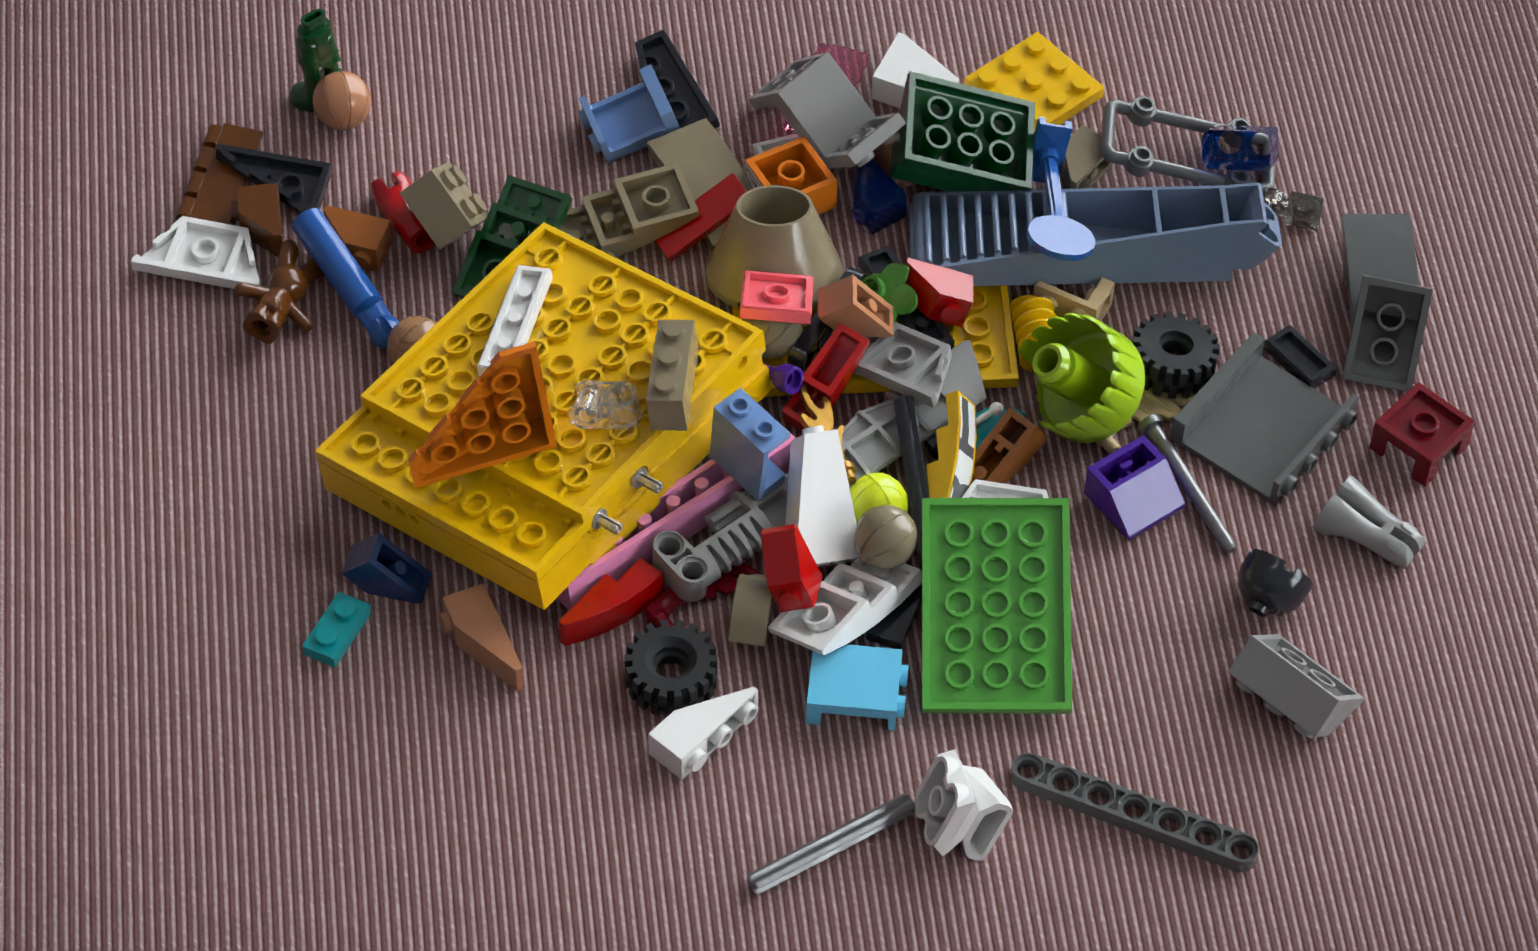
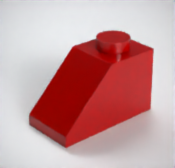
M907 258L904 265L909 267V275L905 283L911 286L917 293V308L928 319L962 328L973 304V275Z
M791 524L762 529L761 542L767 587L780 611L786 612L815 607L823 576L797 525Z

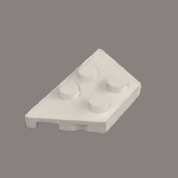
M182 216L171 225L167 232L161 233L152 241L153 247L143 256L136 254L131 260L132 270L231 289H235L236 284L239 282L260 286L249 229L246 227Z

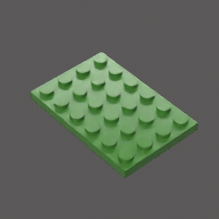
M922 498V713L1072 714L1069 498Z

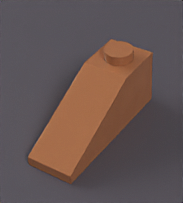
M484 583L442 597L443 612L439 613V620L444 633H451L457 647L516 691L524 689L522 665Z

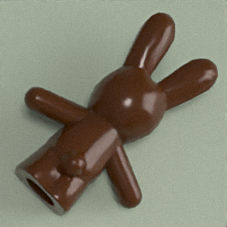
M285 240L281 244L278 264L267 280V287L239 282L235 286V292L239 296L258 300L255 307L246 316L243 322V330L266 344H272L277 339L287 316L304 332L310 331L313 326L312 321L295 303L303 298L308 284L324 273L313 258L301 269L295 266L299 249L293 240Z

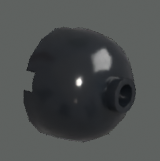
M1253 549L1252 552L1249 551L1241 565L1237 585L1241 595L1249 602L1247 608L1251 612L1261 617H1266L1268 613L1281 616L1290 614L1299 608L1313 587L1311 579L1298 568L1293 573L1284 566L1286 563L1284 559L1267 551Z

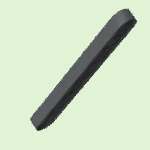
M1021 753L1012 761L1011 782L1022 791L1234 871H1249L1257 862L1259 853L1258 842L1247 833L1034 753ZM1028 765L1034 767L1038 774L1033 778H1024L1020 776L1017 770L1022 766ZM1057 779H1067L1073 784V788L1062 792L1055 789L1052 783ZM1093 792H1101L1109 800L1103 805H1096L1090 802L1088 796ZM1135 805L1144 811V815L1140 818H1130L1126 816L1123 809L1127 806ZM1163 819H1173L1179 824L1180 828L1174 832H1168L1159 826V822ZM1200 832H1207L1213 835L1216 841L1211 845H1201L1196 841L1195 835ZM1239 845L1245 846L1251 851L1252 855L1247 859H1239L1231 853V849Z

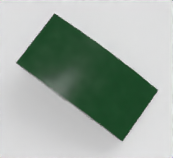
M508 175L498 202L492 203L482 230H477L452 293L464 298L543 222L560 230L573 198L565 193Z

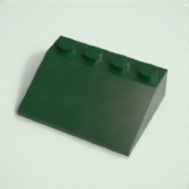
M912 71L907 74L899 112L906 124L898 130L900 136L893 141L891 178L948 192L1032 189L1035 102Z

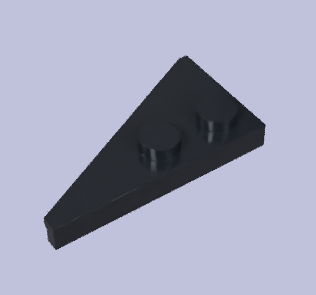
M217 143L215 148L216 159L256 185L278 183L280 201L301 214L311 208L320 209L332 175V163Z

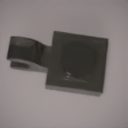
M1267 189L1264 203L1276 215L1285 217V225L1312 231L1318 230L1324 198L1291 191L1288 198L1279 189Z

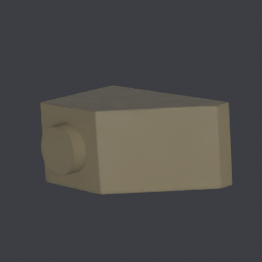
M1082 125L1074 134L1071 133L1061 168L1065 189L1091 188L1113 165L1101 154V135L1085 125Z

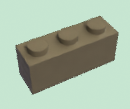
M658 320L646 396L651 430L687 431L699 352L694 320Z

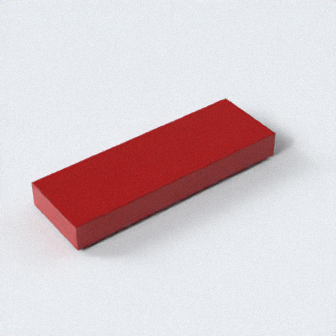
M731 173L694 200L699 210L697 218L656 240L671 262L728 221L737 200L747 192L734 173Z

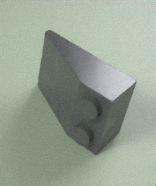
M1362 275L1342 379L1408 392L1414 384L1433 289Z

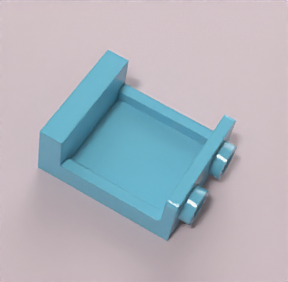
M846 644L826 655L812 651L806 724L821 725L822 713L887 719L888 730L895 731L896 717L904 718L906 696L899 695V686L907 687L909 665L902 664L903 649Z

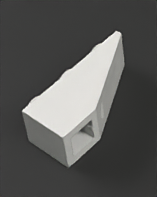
M751 687L674 710L648 734L649 755L681 780L691 771H698L705 764L707 757L717 747H724L732 738L733 733L742 724L747 725L755 718L759 710L758 689Z

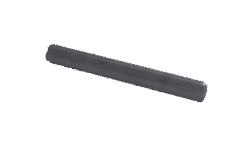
M901 794L747 875V883L754 894H760L912 815L915 812V804L908 794Z

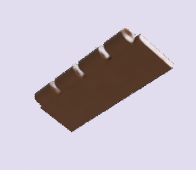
M226 123L223 124V127L216 124L209 126L203 147L194 166V172H192L184 193L185 197H183L178 209L177 220L182 216L231 225L233 220L231 201H237V187L245 186L247 178L216 159V145L218 143L258 150L263 137V131Z

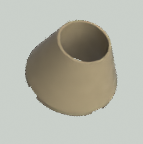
M779 185L754 188L739 197L706 266V281L712 293L723 302L736 308L740 307L743 274L746 270L814 277L812 308L818 306V289L840 280L844 274L842 261L810 197L798 189Z

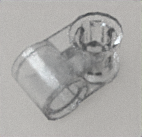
M583 380L576 385L574 391L576 401L568 413L570 422L575 426L583 429L610 428L629 430L641 422L642 410L637 390L632 383L626 381L600 382Z

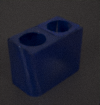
M1214 125L1202 136V163L1208 169L1270 171L1278 161V127ZM1225 131H1234L1241 137V148L1234 154H1227L1219 147V137ZM1259 132L1265 133L1269 137L1270 153L1267 155H1259L1252 148V138Z

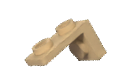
M1102 277L1095 289L1090 288L1085 298L1082 299L1047 283L1038 281L1034 286L1033 296L1050 299L1054 304V313L1058 317L1064 318L1063 316L1066 313H1075L1081 316L1086 314L1102 321L1112 305L1115 282Z

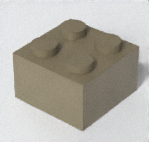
M450 162L430 170L399 193L439 250L459 240L487 218L485 203L477 194L471 193L465 184L467 180L463 172L456 165L452 166Z

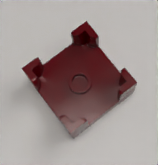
M1418 382L1375 421L1369 448L1378 455L1384 456L1388 442L1393 444L1415 460L1411 476L1415 481L1426 487L1436 477L1440 460L1452 448L1456 446L1455 453L1460 455L1468 447L1475 420Z

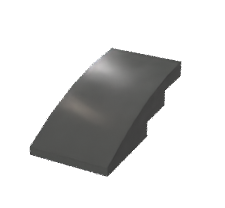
M1341 214L1343 279L1346 281L1347 309H1350L1351 330L1362 275L1419 285L1410 214Z

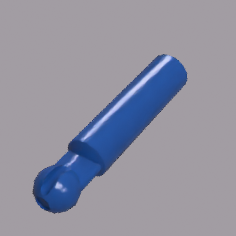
M311 208L302 212L293 221L292 230L353 316L359 319L365 327L373 344L380 349L387 350L388 336L399 321L393 317L385 306L380 293L320 209Z

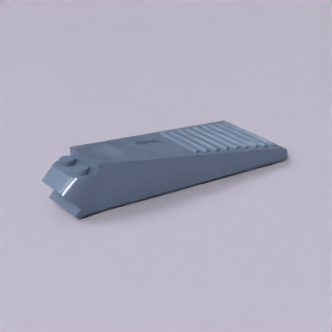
M1258 182L1214 186L1061 189L1065 216L1083 224L1092 232L1095 238L1093 253L1087 258L1077 261H1064L1049 257L1037 251L1027 239L1026 234L1029 223L1037 217L1050 215L1046 189L919 192L913 195L912 204L908 206L910 258L973 275V286L1036 285L1038 281L1049 285L1099 284L1102 277L1115 283L1232 281V270L1253 269L1264 262L1282 245L1278 218L1274 211L1264 203L1262 186Z

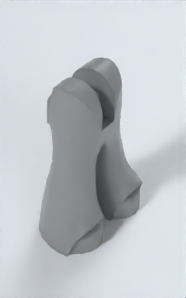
M1352 475L1341 485L1337 495L1333 494L1313 526V529L1322 535H1336L1357 542L1403 569L1413 560V554H1417L1426 544V540L1417 531V528L1389 512Z

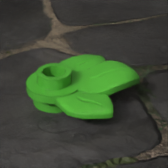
M891 263L887 265L881 274L875 273L862 280L865 285L893 306L894 323L896 322L897 314L906 315L912 313L918 306L916 291L905 283L909 275V267L900 263Z

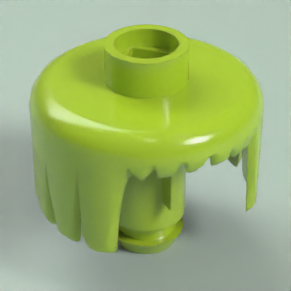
M1066 313L1063 316L1064 318L1053 316L1047 321V324L1052 328L1046 326L1036 327L1031 335L1037 341L1025 340L1019 348L1020 355L1033 366L1034 373L1038 378L1036 398L1040 405V413L1045 421L1038 420L1042 427L1072 442L1094 443L1104 440L1117 433L1129 422L1141 402L1145 386V369L1142 358L1134 344L1127 337L1092 316L1086 314L1081 316L1075 313Z

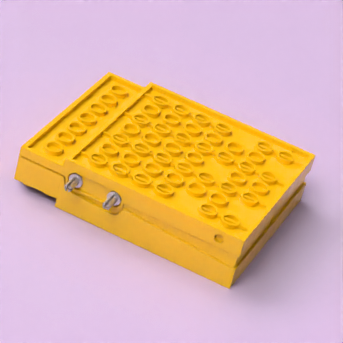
M543 222L360 395L362 406L315 450L325 489L545 610L588 565L592 566L600 557L616 548L615 543L622 536L624 541L638 526L637 521L645 513L650 514L660 504L659 499L679 479L689 474L710 453L714 406L739 388H742L757 403L771 390L769 368L762 361V354L766 351L764 332ZM517 265L551 269L553 279L528 343L535 341L557 447L415 489L408 458L430 436L429 433L444 415L449 414L460 401L461 395L472 382L480 377L478 376L477 365ZM658 320L695 321L699 352L687 431L650 429L646 396Z

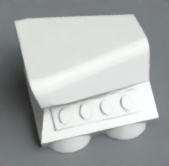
M956 749L936 756L915 792V814L918 818L925 820V841L927 844L934 846L942 856L946 855L961 842L968 858L976 861L984 860L1013 814L1010 802L986 772L981 768L962 765Z

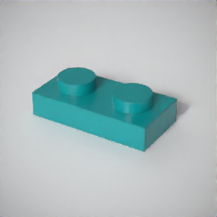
M338 591L303 643V654L336 668L371 615V605Z

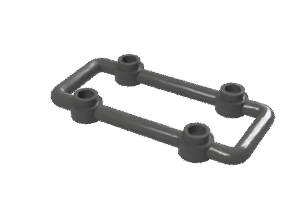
M1140 96L1131 103L1111 100L1103 107L1101 154L1107 161L1123 165L1127 172L1133 176L1144 177L1149 172H1154L1211 186L1257 183L1250 181L1248 172L1242 168H1234L1224 175L1154 159L1152 151L1145 146H1137L1131 149L1129 153L1115 150L1116 113L1126 115L1131 123L1140 127L1148 126L1153 121L1223 137L1226 144L1237 149L1244 148L1248 143L1261 146L1262 183L1259 184L1262 186L1263 197L1270 195L1274 190L1275 142L1267 134L1252 131L1251 124L1246 119L1236 118L1226 125L1156 109L1155 102L1147 96Z

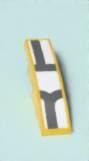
M956 390L945 395L948 425L936 429L939 460L926 464L929 498H962L972 482L977 439L976 405L960 391Z

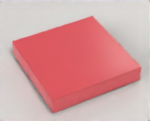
M744 271L740 318L811 324L814 277Z

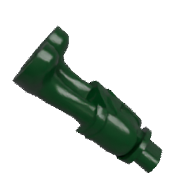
M315 9L301 17V24L297 28L296 57L297 63L301 66L304 81L295 83L292 86L290 98L292 105L300 111L314 112L313 93L317 83L330 73L343 71L337 64V61H341V57L338 53L339 49L336 46L330 20L325 17V12L322 9Z

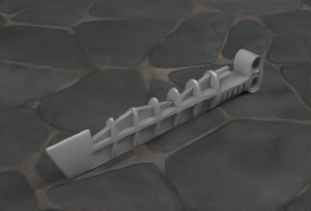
M965 340L951 349L952 358L937 405L932 408L915 400L921 442L935 433L936 429L948 425L946 394L958 390L975 405L986 399L982 377L970 340ZM892 390L885 393L889 399L888 401L862 411H857L851 421L844 427L842 435L843 453L845 460L851 461L854 464L856 479L865 474L876 473L902 456L894 400L899 395ZM789 473L786 474L785 483L759 502L746 490L732 493L729 496L730 501L704 518V521L709 525L708 529L710 532L715 534L696 547H693L681 534L672 530L663 531L655 537L653 541L652 566L663 572V581L679 598L688 602L701 600L706 595L708 586L721 578V572L729 573L732 570V565L739 566L743 563L742 558L749 559L753 556V551L760 552L762 550V529L785 526ZM664 553H672L674 555H665ZM688 577H694V578H697V579H696V580H690V579H687V578H688Z

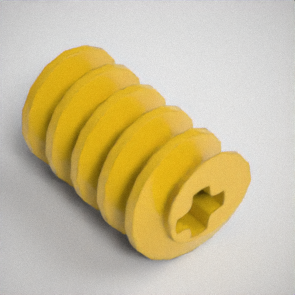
M1024 295L1013 299L1010 304V312L1012 313V323L1014 324L1020 365L1023 369L1034 372L1033 366L1020 355V345L1028 339L1037 341V339L1032 337V331L1038 326L1052 328L1047 324L1049 318L1056 316V314L1054 313V304L1050 299Z

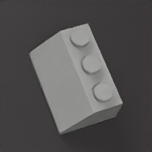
M1279 634L1251 635L1228 671L1237 678L1236 684L1238 687L1249 694H1258L1266 700L1264 704L1266 708L1276 715H1286L1295 722L1293 727L1300 734L1308 738L1328 736L1365 699Z

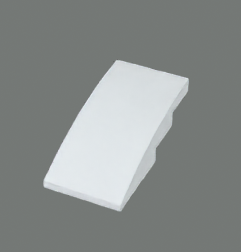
M862 558L855 560L850 566L839 563L824 581H821L815 607L781 612L768 626L769 632L819 654L826 655L850 643L874 627L897 608L922 583V572L920 569L905 563L892 569H879L870 566Z

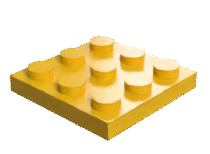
M1038 31L966 76L964 85L1035 102L1034 131L1038 117H1045L1046 123L1060 125L1102 98L1105 89L1103 85Z

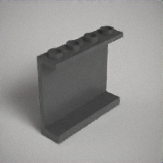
M1253 332L1174 417L1170 440L1275 506L1284 495L1289 497L1294 492L1299 483V478L1304 473L1309 475L1313 471L1323 451L1327 453L1331 451L1338 440V434L1343 429L1348 431L1353 426L1358 417V412L1355 409L1359 396L1353 393L1342 406L1262 357L1265 339Z

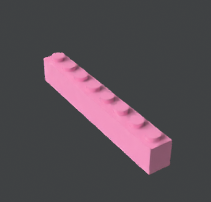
M791 433L788 440L768 454V458L785 474L789 473L791 441L796 439ZM711 459L679 479L659 499L660 504L650 514L645 513L637 521L638 526L624 541L622 536L615 543L616 548L600 557L592 566L588 565L557 599L570 610L605 574L618 581L639 558L650 564L652 562L653 541L659 533L672 530L681 534L686 540L709 526L704 521L707 515L730 501L729 496L735 491L742 492L745 489Z

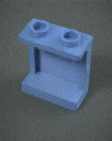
M651 64L639 69L644 81L592 105L588 104L585 95L579 97L583 110L578 111V115L585 130L592 128L594 133L588 135L596 154L601 151L603 152L607 163L646 147L648 141L680 129Z

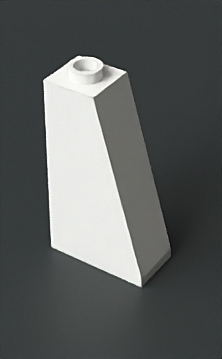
M823 426L805 428L802 430L803 435L791 441L785 525H797L818 568L834 566L839 563H851L861 557L858 555L853 541V534L857 523L838 429L824 431Z

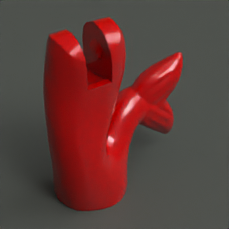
M401 171L393 172L391 178L394 186L388 188L381 178L373 180L371 182V192L379 210L385 219L391 221L392 228L413 253H421L435 246L434 241L399 194L412 184L410 179Z

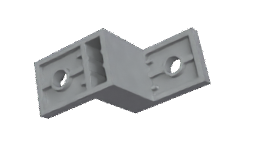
M829 52L797 59L748 99L755 110L762 108L771 110L777 107L798 137H806L828 169L836 168V170H839L843 167L849 169L856 164L858 167L863 166L875 156L873 153L874 149L881 144L887 146L900 136L898 130L906 124L899 113L875 116Z

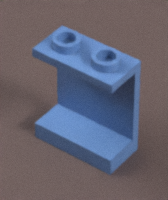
M739 388L713 408L709 456L759 502L785 483L786 474L768 458V454L788 440L790 433L742 388Z

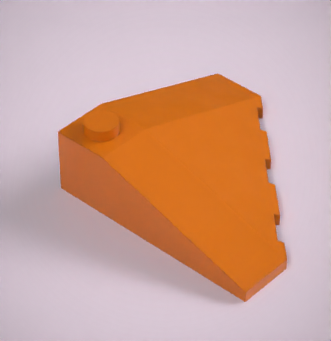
M535 341L498 352L490 361L491 364L483 374L476 378L461 395L460 401L449 414H445L433 428L427 440L419 449H416L408 458V463L415 489L557 447Z

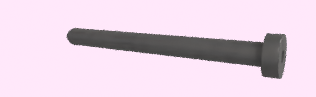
M1158 414L1147 416L1139 423V431L1145 437H1150L1160 453L1167 459L1170 469L1223 551L1228 554L1233 553L1236 550L1235 541L1163 432V420Z

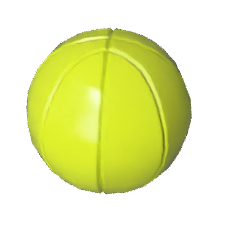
M879 472L865 474L850 487L856 523L867 510L880 505H893L908 512V497L903 486L898 480L888 474Z

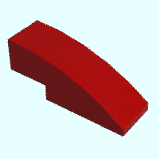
M841 322L804 373L803 383L806 384L811 400L819 409H823L821 403L823 396L828 397L833 408L870 343V340ZM799 390L793 394L783 408L782 417L785 422L802 432L805 428L800 421L801 414H806L812 420L814 418L806 410Z
M639 558L618 581L605 574L558 621L560 643L567 646L591 639L613 630L640 614L651 602L663 594V572Z

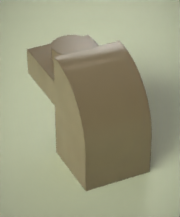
M739 575L733 600L728 641L765 646L770 634L768 626L771 624L772 609L775 603L767 587L766 575Z

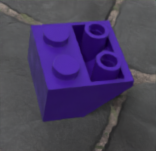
M1144 435L1087 468L1084 494L1128 541L1185 508L1184 499L1167 459Z

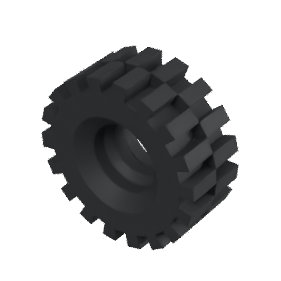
M1164 312L1163 318H1160L1158 314L1151 315L1150 321L1144 319L1140 322V326L1135 328L1132 343L1138 350L1144 364V389L1146 391L1152 387L1154 388L1153 394L1160 397L1162 392L1168 393V398L1176 399L1177 394H1181L1183 399L1190 398L1192 391L1197 394L1214 375L1220 344H1217L1218 338L1216 334L1210 335L1211 328L1207 324L1203 327L1199 326V319L1193 317L1189 321L1186 320L1187 314L1179 313L1178 317H1172V312ZM1166 350L1177 351L1183 355H1172L1167 353Z
M661 620L660 627L655 628L651 623L645 626L644 635L640 631L633 635L634 643L629 641L624 657L626 688H629L631 699L635 700L638 698V706L645 710L649 705L651 706V714L659 716L660 710H664L667 717L674 710L704 702V698L706 700L711 699L713 688L716 689L717 655L714 642L709 643V635L705 631L698 635V626L692 623L687 629L684 628V621L676 620L675 626H668V620ZM675 663L683 666L686 671L678 677L669 678L658 674L657 668L664 664Z

